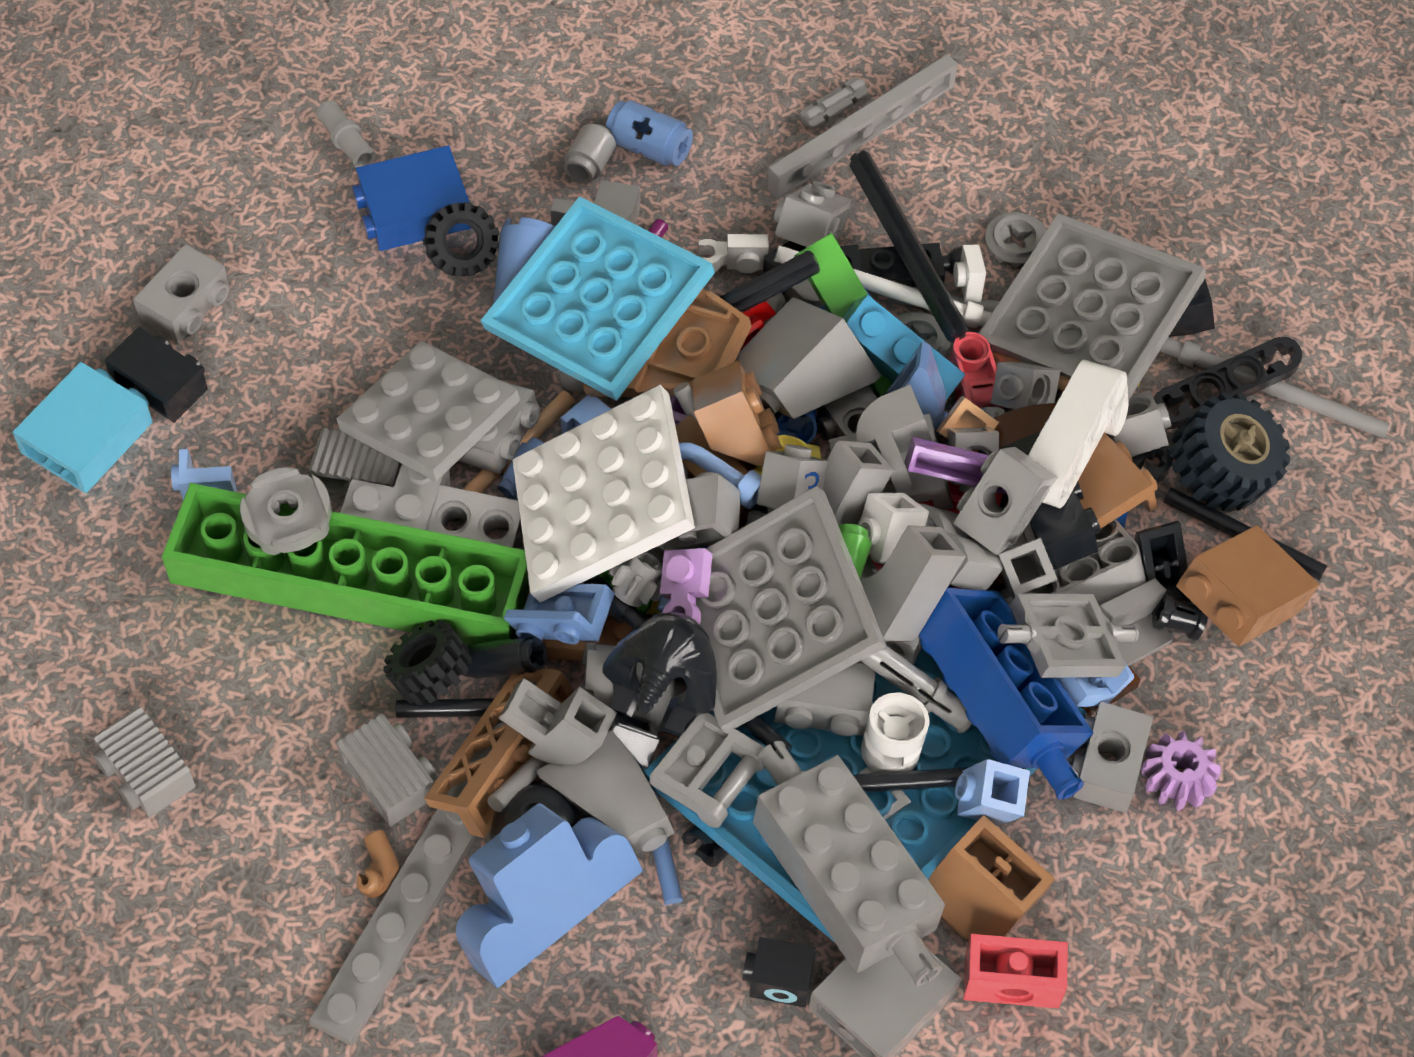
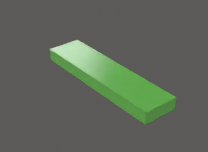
M832 233L794 255L796 257L805 251H811L817 258L820 272L808 278V281L826 311L843 317L855 300L868 295ZM880 374L881 377L876 382L870 384L878 398L885 395L893 384L882 374Z

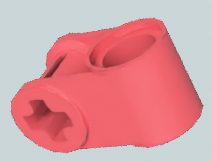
M966 332L965 335L967 336L961 340L959 338L955 339L949 358L953 365L966 374L954 389L955 401L957 403L959 398L963 396L979 408L993 406L1004 409L1003 406L991 404L997 366L990 344L981 334Z

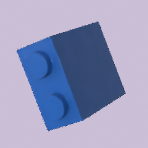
M449 145L357 167L358 184L352 185L357 208H365L367 215L362 216L367 239L375 238L379 251L423 241L426 224L429 223L430 217L435 212L450 204L470 203ZM456 224L448 230L447 235L472 228L466 224Z

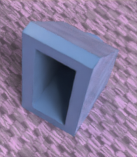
M922 341L886 394L911 385L922 414L930 413L935 430H937L948 415L944 411L946 390L931 346Z

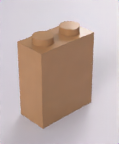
M1256 525L1195 556L1176 587L1229 639L1240 647L1298 614L1320 584Z

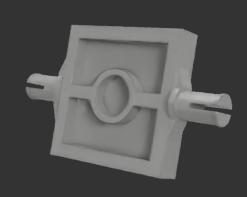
M1017 594L1010 607L1018 625L1001 624L997 632V637L1000 639L999 642L1001 644L1023 643L1027 646L1041 678L1118 677L1126 667L1118 649V643H1135L1139 636V631L1135 629L1137 627L1135 624L1114 625L1102 613L1094 594Z

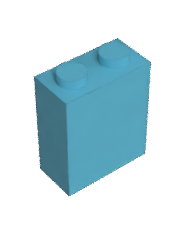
M80 362L13 431V435L21 454L84 493H87L153 422L148 408L149 402L143 394L134 388L127 390L120 386L103 369L97 368L94 370Z

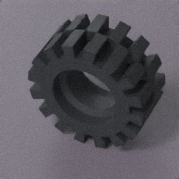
M467 202L450 204L435 212L430 217L429 223L426 224L424 230L426 231L425 238H423V245L426 246L427 250L425 253L428 259L432 260L433 265L445 274L458 277L476 275V273L488 268V265L496 258L495 253L499 249V229L495 227L493 217L488 215L485 209L480 206H474L472 203ZM460 223L470 226L477 236L475 249L466 256L455 255L446 244L448 230Z
M432 620L427 621L423 629L419 625L412 628L413 634L409 637L406 633L400 637L402 643L400 645L394 644L390 649L393 655H387L384 660L387 664L383 667L385 676L408 703L413 704L415 702L417 705H423L425 699L431 703L437 700L438 693H441L444 697L450 692L447 688L451 684L457 686L461 682L458 676L466 675L469 670L466 666L472 661V657L469 655L471 653L469 648L449 623L445 624L443 620H437L435 624Z

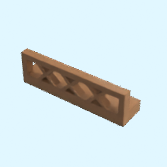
M542 668L533 673L510 676L424 797L429 807L457 813L470 835L482 838L487 836L491 830L493 815L496 812L489 806L488 797L532 757L528 751L533 743L507 724L497 729H494V726L499 721L498 718L514 687L523 678L538 682L536 685L538 688L558 702L563 703L573 693L563 671ZM492 746L491 751L486 757L470 763L476 752ZM466 780L468 781L458 798L446 795L451 787Z

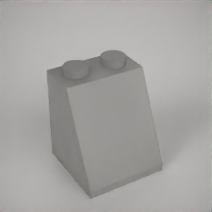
M794 297L739 352L735 362L740 360L745 373L753 371L762 391V395L759 397L765 410L770 408L773 414L778 411L792 419L870 385L881 377L842 317Z

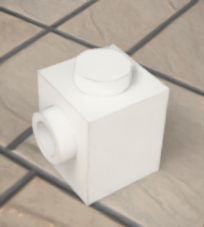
M868 493L859 526L864 527L869 533L868 538L872 542L869 552L871 554L870 558L877 563L885 565L908 525L925 526L929 511L905 493Z

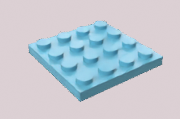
M579 196L480 321L485 330L617 401L714 275L715 271L711 262Z

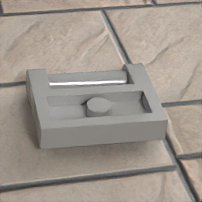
M710 713L701 714L693 720L650 774L649 784L696 812L699 818L708 826L719 828L728 816V807L756 771L760 772L765 768L758 760L759 753L765 747L734 728L726 730L719 728L716 717ZM732 752L741 757L742 760L713 797L702 792Z

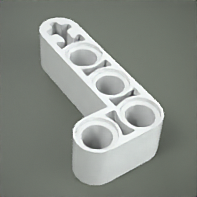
M1082 360L1077 366L1028 455L1058 477L1042 503L1062 508L1067 502L1103 433L1117 436L1122 430L1128 412L1126 372L1087 360Z

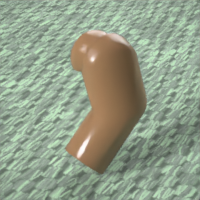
M384 830L371 832L364 838V843L372 863L369 868L365 869L364 875H358L356 884L359 891L370 898H376L385 894L400 868L397 857Z

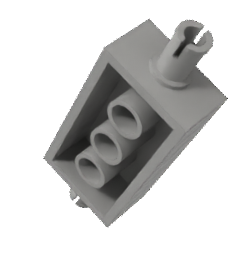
M783 741L774 742L776 751L773 750L770 744L759 753L758 760L765 766L778 786L758 795L753 824L856 974L895 953L913 978L916 986L925 984V976L928 981L934 979L941 972L942 966L935 960L921 938L936 931L945 903L839 755L807 771H802L786 749Z

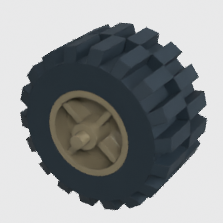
M1222 393L1217 398L1213 396L1177 427L1178 430L1173 433L1171 441L1174 444L1170 447V457L1175 459V462L1171 464L1174 473L1180 474L1182 479L1179 482L1184 488L1189 487L1193 492L1191 494L1192 497L1197 501L1202 498L1206 501V506L1215 509L1220 505L1222 511L1231 512L1234 508L1238 511L1244 509L1276 485L1287 472L1285 467L1290 463V456L1286 451L1290 449L1288 440L1282 436L1285 431L1281 424L1275 423L1272 419L1274 415L1269 410L1265 412L1260 408L1261 403L1253 399L1249 402L1245 395L1236 394L1233 397L1229 393Z

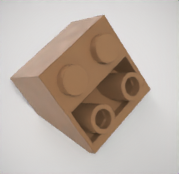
M740 360L692 380L693 412L711 450L763 467L766 451H776L782 448L777 435L780 431L776 419L770 408L764 410L759 397L762 395V391L753 371L745 373Z
M983 815L950 850L928 881L945 903L941 919L969 943L971 934L1006 937L1047 893L1055 878Z

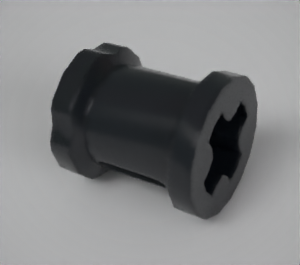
M1171 591L1165 592L1154 609L1152 616L1154 628L1159 630L1164 627L1186 633L1188 639L1194 641L1201 637L1208 617L1194 603L1175 598Z

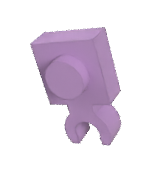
M705 548L664 551L660 595L671 600L664 607L663 613L685 612L686 615L696 620L700 625L701 612L696 606V598L708 597L713 555Z

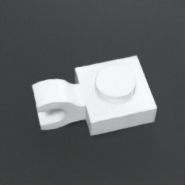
M728 234L727 242L703 239L699 241L698 252L699 255L712 256L710 258H702L712 263L715 272L721 266L727 265V269L738 270L741 273H754L757 270H763V259L769 250L768 234Z

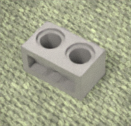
M443 485L439 486L428 531L520 549L523 534L517 500ZM461 519L466 521L465 525L459 530L450 531L445 528L452 520ZM495 528L508 530V533L501 539L487 537L489 532Z

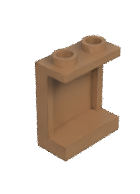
M1103 433L1078 480L1084 499L1080 500V503L1084 510L1089 507L1093 509L1100 528H1103L1140 503L1149 512L1157 508L1155 490L1158 489L1154 477L1146 468L1139 469L1132 462L1131 454L1121 441L1114 443L1106 433Z

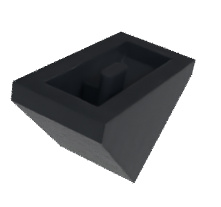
M1174 521L1136 532L1134 540L1139 547L1146 582L1155 578L1167 591L1173 592L1175 598L1193 603L1176 587L1188 568L1181 522Z

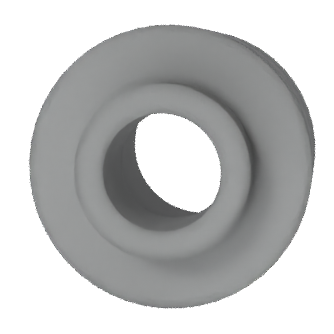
M586 124L582 126L564 157V170L570 178L581 183H590L592 179L599 177L616 148V141L611 131L600 124Z

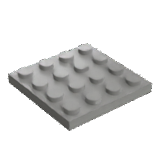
M1058 213L979 334L988 340L992 351L1026 363L1061 370L1060 375L1068 378L1072 377L1082 360L1124 371L1127 374L1129 400L1206 278L1205 268Z
M818 486L706 548V550L713 554L708 597L696 598V606L701 612L700 626L710 638L716 661L717 685L713 711L719 728L723 730L735 729L887 647L827 496Z

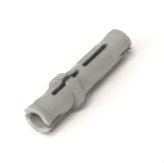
M885 647L861 660V662L884 677L888 682L922 702L928 713L932 711L956 728L959 733L965 732L972 725L966 716L964 705L958 696L947 689V683L940 678L932 679L889 647Z

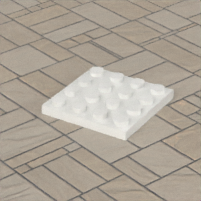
M661 385L512 459L530 593L540 603L695 528L670 395Z

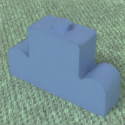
M539 803L516 821L505 826L497 836L470 856L469 864L489 902L486 905H473L460 916L456 925L457 940L473 968L496 988H499L633 880L643 869L630 842L614 829L594 817L584 818L571 828L565 819Z

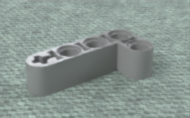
M1115 519L1101 528V532L1095 534L1099 552L1054 570L1057 581L1025 594H1094L1100 607L1102 604L1146 583L1139 547L1136 541ZM1006 588L998 591L1010 607L1014 598L1009 595Z

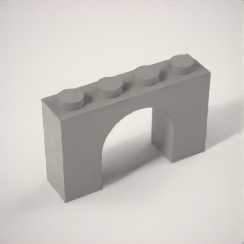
M837 440L826 460L828 464L823 491L827 496L838 525H859L868 493H881L894 470L871 443ZM908 525L887 562L879 571L868 555L860 581L884 641H915L965 559V554L942 527Z

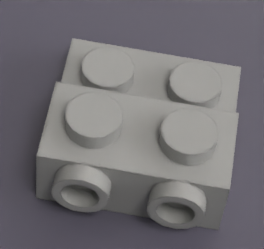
M507 383L518 389L520 401L467 451L458 462L501 474L508 461L514 459L520 447V442L528 429L533 428L538 421L540 407L537 404L534 390Z

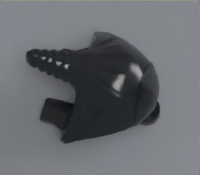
M667 612L652 616L651 619L643 622L628 633L616 645L603 664L602 673L613 684L614 696L609 708L624 717L631 718L635 709L640 714H647L654 708V704L658 703V698L662 697V693L671 684V680L677 677L684 679L687 689L679 696L670 700L660 724L662 731L681 737L686 726L696 716L711 712L715 707L717 671L710 638L699 623L686 614ZM638 662L642 663L643 666L640 682L636 674Z

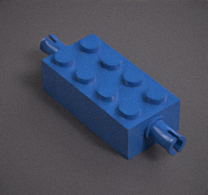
M948 585L919 634L922 648L937 663L943 673L942 678L944 682L948 684L951 690L955 691L966 709L967 718L980 730L989 744L990 754L997 762L1018 768H1039L1054 790L1058 800L1061 798L1064 800L1073 796L1083 787L1084 783L1078 777L1067 758L1091 737L1094 732L1057 678L1040 677L1026 645L1023 643L1001 644L999 642L1000 639L997 637V632L1001 624L1018 625L1011 608L1001 593L998 591L958 589Z

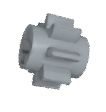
M644 552L611 568L609 574L614 577L611 582L614 585L613 592L621 601L634 607H640L643 603L648 604L650 599L657 602L661 596L660 585L663 564L652 554Z

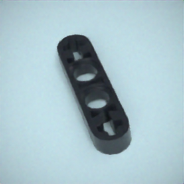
M1277 337L1162 389L1154 397L1156 404L1166 401L1170 406L1180 404L1184 400V392L1187 393L1189 401L1178 407L1176 416L1173 417L1168 412L1171 427L1167 429L1177 428L1206 402L1196 394L1195 389L1198 385L1211 383L1218 389L1219 395L1229 393L1232 397L1236 394L1248 397L1295 374L1302 360V350L1295 340L1289 337ZM1276 351H1279L1281 355H1290L1287 365L1281 360L1269 365L1266 372L1268 375L1265 374L1264 365L1273 360ZM1239 366H1248L1255 372L1256 380L1249 384H1242L1234 378L1233 370Z

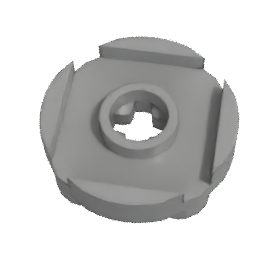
M283 467L261 474L250 484L251 490L247 493L245 500L244 497L241 500L240 514L244 529L250 539L260 545L262 551L267 554L276 555L281 552L302 550L316 541L324 539L329 532L332 508L328 491L319 478L314 475L311 478L300 474L299 469ZM288 503L290 508L298 507L292 515H277L282 504Z

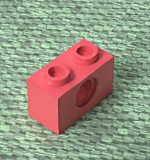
M971 934L965 953L963 1000L1059 1009L1067 990L1068 942Z

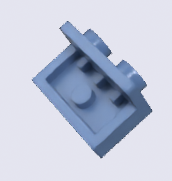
M578 584L541 603L530 593L524 610L508 609L506 610L504 620L517 630L516 634L518 637L530 636L540 640H559L572 645L578 644L579 641H599L615 593L607 585Z

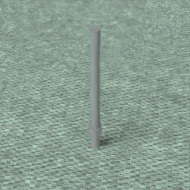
M1169 337L1159 351L1177 358V363L1192 369L1194 365L1208 369L1226 360L1201 350L1202 346L1188 340L1182 343ZM1239 366L1233 370L1234 378L1242 384H1249L1256 380V374L1252 369ZM1282 381L1261 390L1383 439L1390 426L1388 422Z

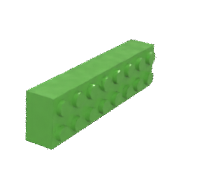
M194 483L189 484L162 554L171 584L413 633L412 628L417 625L423 629L427 621L432 620L435 624L437 620H443L445 624L449 623L465 644L516 638L517 630L504 620V616L508 609L524 610L530 590L525 550L333 511L329 521V532L324 539L316 541L302 550L270 555L263 552L260 545L252 541L244 529L240 514V503L243 497L245 500L247 494ZM288 503L282 504L277 515H292L298 507L290 508Z

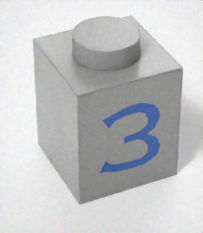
M786 444L784 451H766L757 504L777 509L816 486L823 490L828 461L811 457L812 449L798 445Z

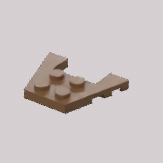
M702 289L620 397H637L658 385H661L669 393L670 397H676L673 389L677 385L688 382L692 389V380L734 363L752 327L749 317L709 290L707 292ZM586 384L583 385L586 395L591 397H608Z

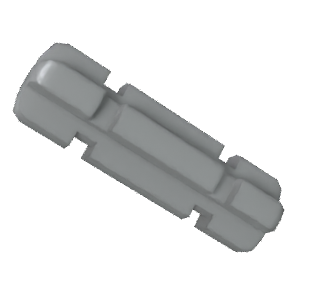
M852 78L843 84V89L839 86L815 101V106L810 104L802 109L799 113L802 124L814 130L825 123V118L829 121L851 107L853 101L855 103L861 101L868 94L865 82L862 79Z

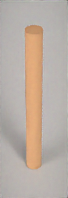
M562 391L540 412L537 423L533 428L528 429L520 445L522 442L527 443L532 437L538 439L574 403L573 397L566 391ZM512 460L508 461L501 474L508 468ZM482 469L463 490L483 493L501 474Z

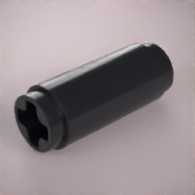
M530 636L471 643L467 647L471 652L469 655L472 657V661L466 665L469 670L464 676L478 679L536 672L546 665L547 648L542 640Z

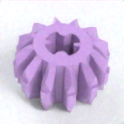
M1183 730L1181 733H1178L1175 741L1165 733L1160 737L1158 745L1152 744L1148 747L1145 754L1146 761L1143 762L1141 767V776L1148 778L1145 784L1146 792L1161 791L1158 798L1159 805L1166 803L1170 797L1175 799L1174 804L1177 811L1184 808L1186 801L1197 809L1198 806L1202 805L1205 797L1210 798L1215 793L1217 788L1216 780L1221 775V766L1214 763L1217 757L1216 749H1202L1204 743L1202 736L1191 742L1188 741ZM1180 767L1185 769L1183 773L1178 771Z

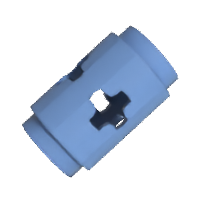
M633 100L617 102L606 122V128L611 131L616 145L637 154L641 152L646 158L664 166H669L670 164L679 166L685 160L692 145L693 132L686 127L685 122L664 113H657L652 108ZM636 130L644 134L641 140L636 138Z

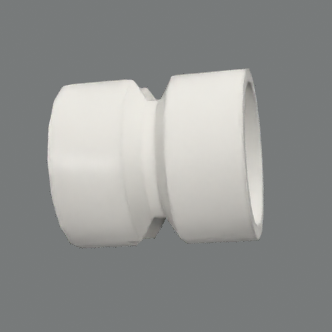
M888 693L875 701L870 710L861 745L862 759L868 768L875 773L912 771L918 764L930 723L928 711L922 702L904 693Z

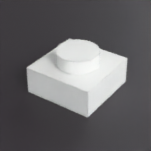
M979 244L963 245L961 262L954 263V284L956 287H961L965 303L967 301L979 303L982 299L986 276Z

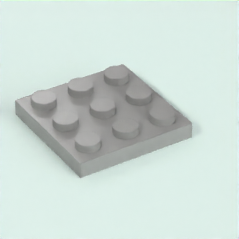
M420 341L336 419L340 431L436 482L520 401L517 388Z

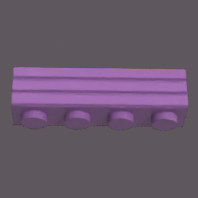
M912 437L905 465L909 472H916L976 487L984 475L980 470L989 455ZM1000 486L996 490L998 493L1007 494L1006 490Z

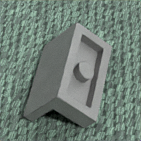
M1155 578L1100 606L1102 613L1114 625L1135 624L1137 626L1135 629H1138L1139 636L1135 643H1118V649L1127 666L1165 648L1174 639V636L1165 627L1159 630L1154 628L1152 624L1153 615L1151 613L1167 591Z

